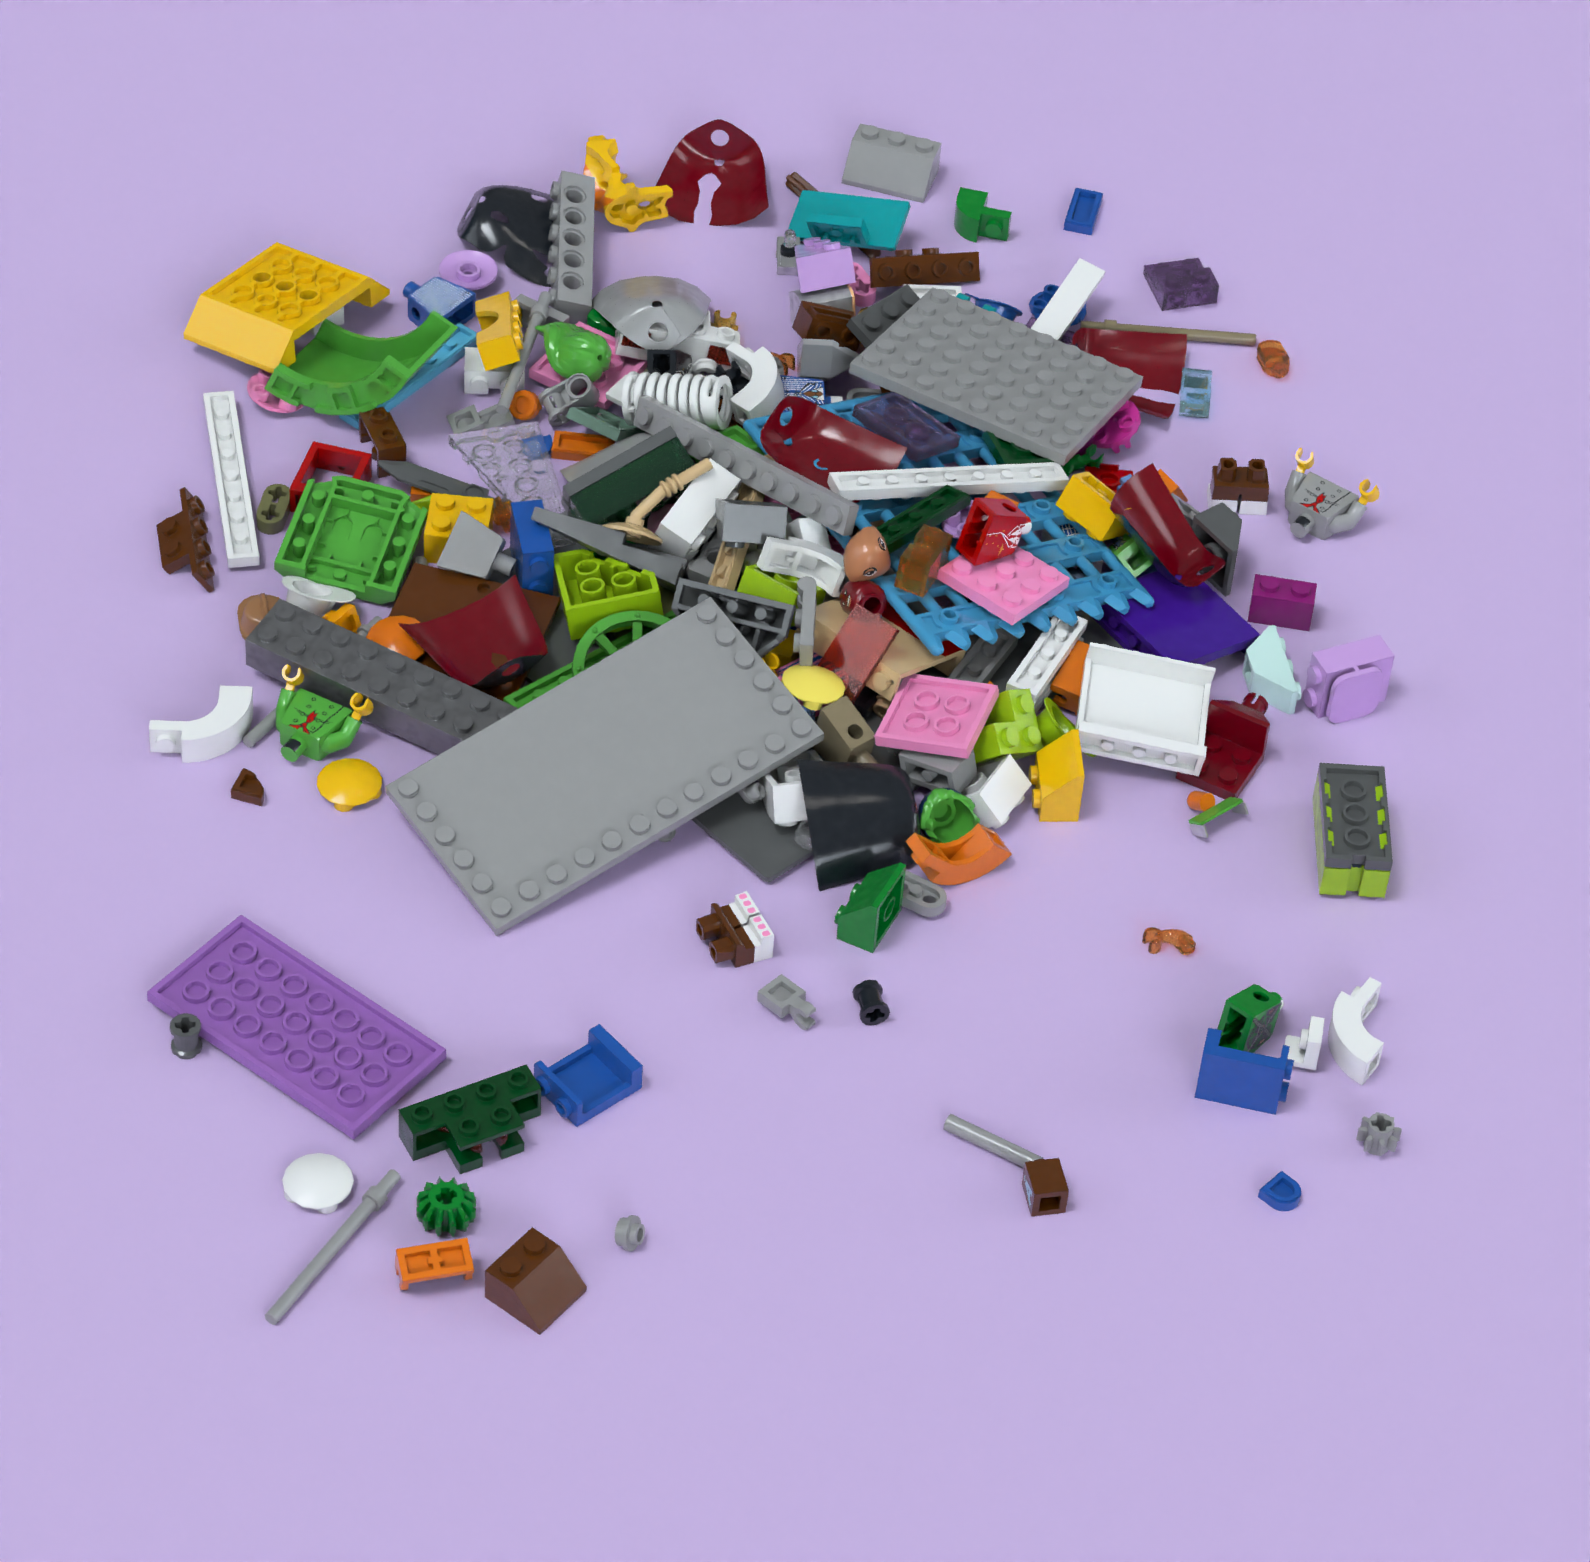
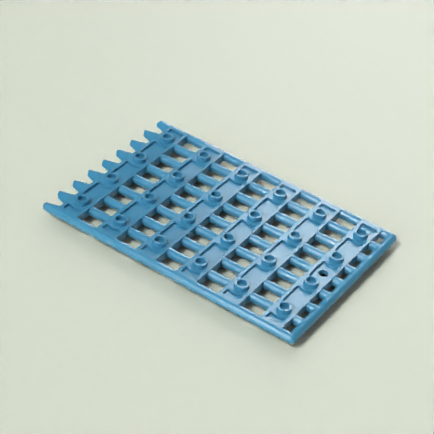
M894 392L819 405V407L886 439L891 440L887 434L899 432L907 442L898 444L907 447V450L897 469L945 467L943 464L956 462L958 466H975L969 459L979 457L988 465H998L982 438L984 431L975 427L971 428L966 423ZM792 411L781 414L780 423L782 426L790 422ZM770 415L747 419L743 423L744 430L765 455L768 453L762 446L760 435ZM951 422L958 431L946 433L939 424ZM925 427L932 437L920 438L913 429ZM791 438L786 441L784 440V444L787 446L792 445ZM816 459L814 461V466L820 470H828L827 468H821L817 465V462L820 461L819 459ZM1057 490L1052 492L1042 491L1046 498L1036 500L1029 492L1013 493L1021 502L1018 508L1030 518L1032 523L1031 531L1028 534L1021 535V538L1027 545L1020 548L1032 553L1033 556L1055 567L1070 578L1067 589L1014 625H1010L975 602L969 603L962 594L937 579L939 569L947 563L937 565L928 554L941 552L949 562L960 555L954 549L958 539L944 532L941 527L942 522L889 554L891 559L890 567L896 574L881 575L871 579V581L884 590L889 604L934 656H939L944 652L942 641L949 640L959 648L967 651L971 646L969 635L976 634L993 645L998 639L996 629L999 628L1005 629L1020 639L1025 633L1022 623L1030 622L1046 633L1051 628L1049 617L1052 616L1058 617L1073 627L1078 620L1075 611L1082 610L1099 621L1104 615L1101 605L1108 604L1125 615L1130 609L1127 599L1134 598L1148 608L1154 605V599L1132 573L1121 564L1103 541L1091 538L1083 526L1078 522L1070 521L1063 515V510L1055 505L1061 496ZM987 494L970 495V501L978 497L984 498ZM926 497L859 500L856 503L859 505L854 526L861 530L864 527L872 526L870 522L883 520L885 523ZM1070 523L1079 534L1067 536L1059 526ZM827 528L845 550L851 537L849 535L843 536ZM1045 529L1054 540L1041 542L1033 531ZM914 557L923 568L909 570L902 559ZM1103 560L1112 571L1101 574L1092 562ZM1078 566L1087 577L1074 579L1065 568ZM946 595L955 606L942 609L933 597ZM920 601L928 612L915 615L906 603Z

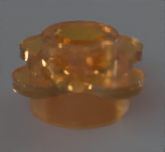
M496 497L494 499L496 506L493 510V521L497 526L501 525L504 532L508 533L510 532L512 501L502 502L500 497Z

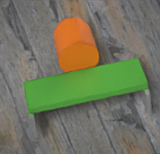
M1193 791L1187 797V804L1191 809L1202 811L1199 815L1188 820L1192 834L1195 836L1208 838L1204 824L1230 809L1234 813L1249 814L1246 803L1240 798L1229 797L1215 805V798L1211 793Z

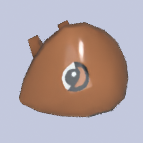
M875 526L862 528L846 545L843 555L844 572L850 582L875 579L890 569L891 559L887 544Z

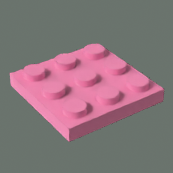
M579 321L575 324L576 326L603 337L612 351L610 368L602 372L601 377L593 382L600 395L599 401L594 407L598 406L607 410L614 402L606 399V392L625 375H628L629 372L635 371L641 374L647 368V361L616 355L615 337ZM546 353L529 368V378L548 387L555 386L566 380L551 367ZM587 388L581 389L578 395L583 394Z
M1019 546L1016 547L1011 555L976 566L961 554L941 567L937 575L939 581L1010 625H1014L1067 589L1070 580L1068 576L1058 571L1055 567L1046 564Z
M912 674L905 677L874 735L875 744L882 747L968 759L999 697L998 685Z

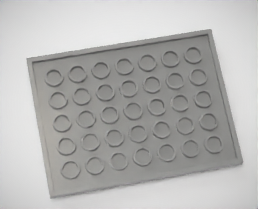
M934 287L850 363L849 369L850 374L979 430L989 431L1000 439L1009 443L1013 442L1016 446L1030 450L1062 466L1141 387L1143 376L1134 373L1129 368L1119 367L1106 361L1103 357L1091 355L1080 350L1077 346L1065 344L1054 339L1051 335L1039 333L1028 328L1023 323L1011 321L1002 317L997 312L985 310L974 305L971 301L959 299L948 294L945 290Z

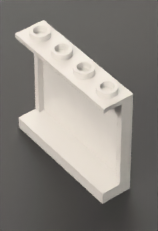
M1090 642L1084 661L1075 729L1079 730L1081 752L1199 776L1206 757L1207 747L1204 746L1208 706L1211 683L1216 668Z

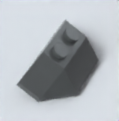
M679 577L671 606L675 616L684 613L711 597L761 658L788 638L796 606Z

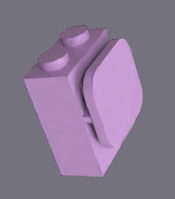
M1380 635L1312 652L1310 667L1307 669L1308 677L1306 687L1303 690V699L1306 706L1312 709L1318 719L1327 716L1332 723H1341L1364 717L1372 713L1379 702L1385 701L1395 655Z

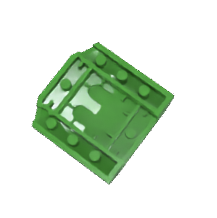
M343 475L332 476V481L315 483V479H308L274 561V570L283 577L297 576L318 584L346 589L353 592L357 599L376 604L396 601L425 526L428 510L425 507L420 509L412 503L410 496L404 491Z

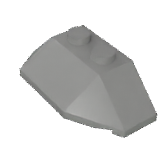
M803 338L797 346V377L828 381L849 370L850 363L860 354L849 348L839 347V343L834 340Z

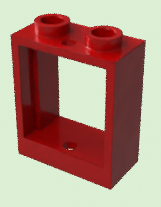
M313 441L289 488L290 512L295 513L308 479L312 478L316 468L352 475V478L370 482L372 478V454Z

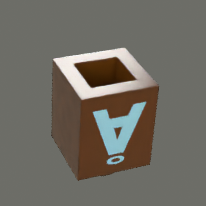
M1037 1159L1025 1162L1022 1187L1031 1217L1065 1213L1069 1189L1060 1159Z

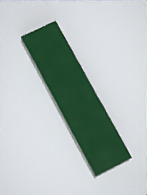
M946 485L878 526L877 530L884 537L889 554L971 505L970 495Z

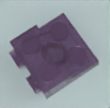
M1199 258L1144 265L1143 275L1162 311L1217 303L1219 284L1210 267L1204 268Z

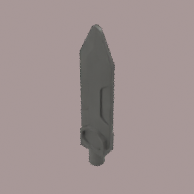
M378 461V466L397 481L430 493L493 498V511L498 512L502 500L488 496L489 489L465 483L410 462Z

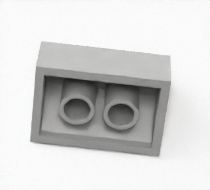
M860 123L851 142L842 176V184L923 203L939 170L941 143Z

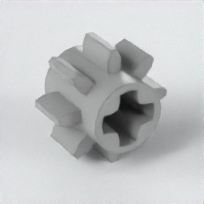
M1376 1112L1370 1118L1365 1116L1362 1118L1356 1140L1364 1141L1365 1152L1382 1156L1388 1150L1395 1152L1402 1129L1394 1127V1117Z

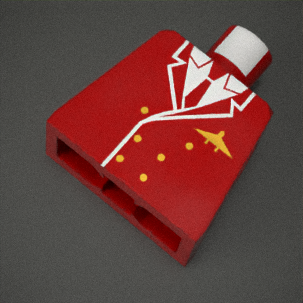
M974 498L955 548L974 566L1011 555L1015 551L1021 535L1028 534L1031 531V520L1008 499Z

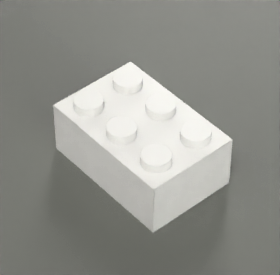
M710 458L713 469L694 479L660 522L655 534L663 540L662 545H649L648 548L685 558L689 564L699 552L698 549L702 543L708 541L715 531V526L717 525L716 498L736 500L739 493L735 490L741 479Z

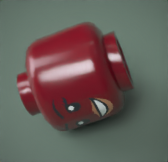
M871 580L848 581L843 586L839 595L842 610L859 622H873L881 616L886 607L884 590Z

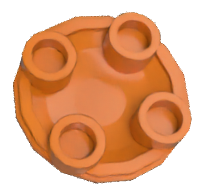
M404 615L390 616L379 620L370 628L366 636L367 639L416 661L425 653V650L398 624L421 623L415 618Z

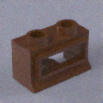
M801 301L792 328L802 339L834 340L839 343V347H846L857 352L860 343L846 326L848 321L854 317V311Z
M384 407L375 408L363 413L359 412V440L361 443L373 442L372 459L377 461L378 478L391 476L378 466V461H406V443L390 412H387Z

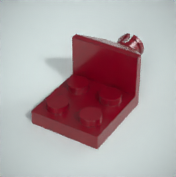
M1248 693L1243 699L1242 704L1228 700H1211L1208 708L1204 742L1207 750L1199 776L1177 772L1176 779L1223 799L1229 797L1238 798L1264 760L1270 723L1264 716L1268 709L1266 699L1259 695L1256 702L1252 704L1256 693Z

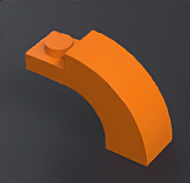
M979 823L961 838L947 843L933 842L915 832L905 841L913 851L911 854L912 859L920 866L930 882L939 885H957L977 879L998 867L1012 855L995 831Z

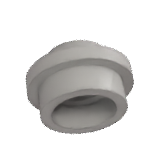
M630 1215L627 1218L622 1217L619 1219L615 1229V1242L626 1251H634L644 1240L645 1227L641 1224L638 1216Z

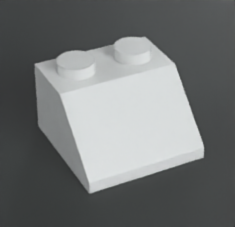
M1011 754L977 764L978 776L961 792L962 795L970 798L975 804L973 812L980 819L979 824L987 828L993 827L996 829L1003 826L1009 820V814L1013 808L1024 801V794L1032 785Z

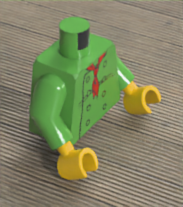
M289 664L285 665L282 669V676L286 681L285 689L281 688L276 706V729L280 732V743L283 746L281 748L282 756L290 762H295L301 755L319 761L330 753L349 747L362 724L361 717L370 715L373 712L374 706L372 701L367 698L364 705L359 707L363 701V696L360 693H355L350 699V706L354 709L353 711L302 688L295 692V686L300 685L304 681V673L299 667L297 675L294 678H289L291 666Z

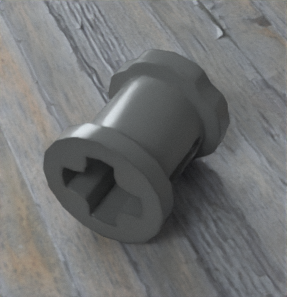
M183 1013L175 1016L170 1021V1032L174 1036V1039L171 1041V1051L180 1059H192L202 1050V1042L198 1037L201 1031V1022L197 1016Z

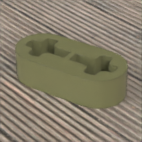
M273 484L264 490L256 514L257 528L260 532L273 535L284 529L290 513L289 487L283 484Z

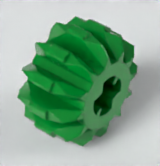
M440 1176L436 1184L426 1182L424 1191L419 1192L417 1196L418 1207H416V1216L419 1222H423L425 1232L435 1229L438 1237L443 1232H448L454 1237L456 1230L466 1232L469 1223L474 1222L476 1217V1197L474 1192H470L467 1183L457 1185L455 1177L449 1182H444Z

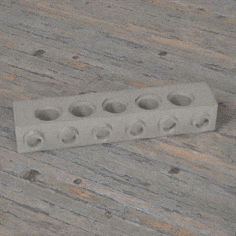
M561 171L558 181L552 182L550 198L554 199V202H552L549 212V219L553 220L548 240L553 241L548 253V262L552 263L547 276V284L551 285L548 292L552 296L549 306L569 315L570 323L576 324L579 321L586 323L588 313L592 307L595 177Z

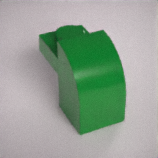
M960 187L956 199L954 227L957 233L977 243L979 236L1007 241L1012 212L987 207L988 192Z

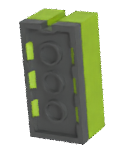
M1319 763L1312 798L1319 894L1346 895V891H1358V896L1385 898L1393 863L1385 767Z

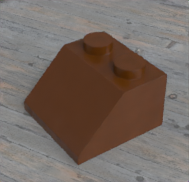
M533 1227L485 1270V1298L539 1335L587 1290V1286L560 1245Z

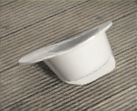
M285 576L281 581L288 588L287 602L319 617H323L331 610L336 602H351L356 599V595L351 591L318 584L302 577Z

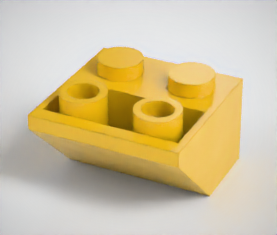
M1088 471L1073 474L1055 504L1063 510V515L1070 521L1078 522L1086 529V533L1097 541L1123 536L1125 533L1129 534L1110 509L1112 499L1116 493Z

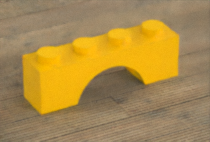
M508 291L475 301V312L482 331L476 333V345L485 371L520 361V350L524 349L521 329L523 327L521 320L522 312L518 300L512 301Z

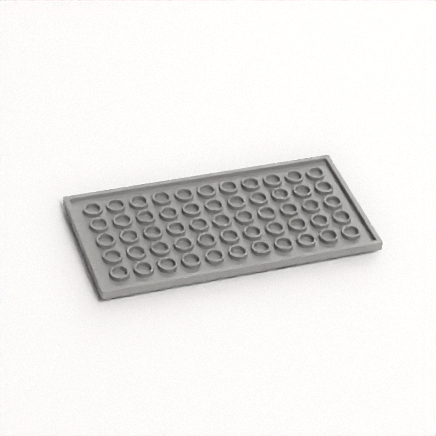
M709 597L385 786V789L392 802L495 935L498 936L823 741L824 732L714 600Z

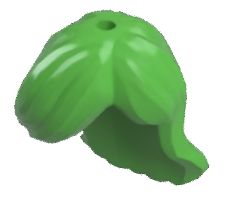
M553 322L543 326H535V329L544 334V346L551 367L563 378L568 379L574 374L583 373L593 383L601 377L602 372L610 368L612 351L606 340L600 335L566 322Z

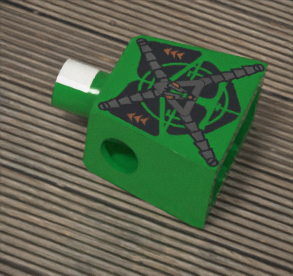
M1256 984L1229 997L1225 1002L1217 1030H1222L1219 1046L1254 1053L1273 1034L1279 1011L1284 1006L1282 997L1278 993L1268 992Z

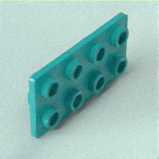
M803 190L786 235L787 237H800V241L811 237H821V240L839 241L842 246L895 251L911 206L908 201Z

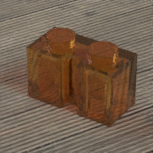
M924 524L916 534L914 543H910L900 557L894 586L923 598L937 579L939 569L947 564L953 535L937 527Z

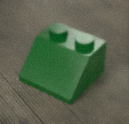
M900 862L869 872L861 884L856 883L850 893L849 902L846 906L841 905L836 913L834 920L835 924H838L836 939L870 953L875 951L902 909L906 864Z

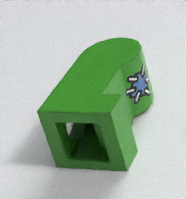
M1126 533L1108 547L1135 578L1152 565L1133 538H1130Z

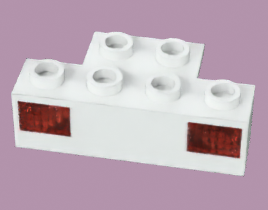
M656 301L652 303V306L659 307L662 306V303ZM707 311L700 326L689 337L670 350H679L691 355L692 366L697 360L708 358L721 365L724 370L731 369V365L725 348L733 342L740 345V332L734 331L729 327L718 328L711 326L710 311ZM654 323L650 326L649 337L653 341L661 342L667 337L668 331L664 324ZM617 331L615 354L647 361V350Z

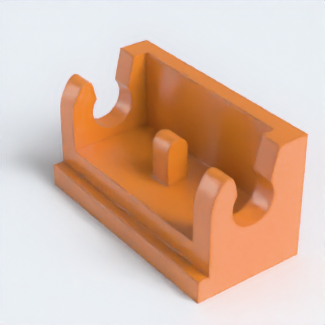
M1079 640L1050 686V690L1066 698L1055 695L1052 701L1060 707L1075 712V715H1077L1084 661L1089 648V644Z
M468 1238L396 1249L395 1271L396 1275H399L400 1291L407 1290L409 1283L463 1275L464 1280L472 1279L474 1266Z

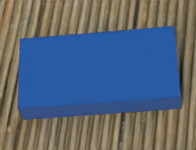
M1075 188L1063 230L1092 235L1102 203L1103 193Z

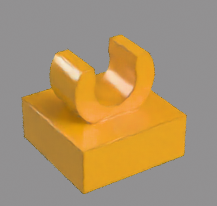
M348 603L343 604L337 611L329 610L321 617L356 634L357 629L361 626L355 605Z

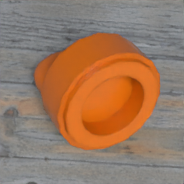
M519 390L515 392L509 410L516 419L525 421L535 418L539 411L542 410V405H540L538 396L534 392Z

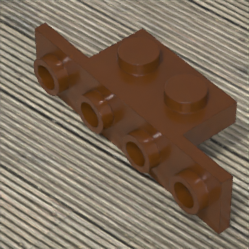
M922 248V254H913L912 249L895 250V256L869 258L871 288L903 286V284L922 285L980 281L979 252L939 253V248Z
M183 487L179 490L182 511L156 525L162 568L170 575L190 564L192 576L210 593L214 591L213 576L215 572L210 563L209 555L212 552L206 538L208 527L203 518L205 507L197 495L193 496Z

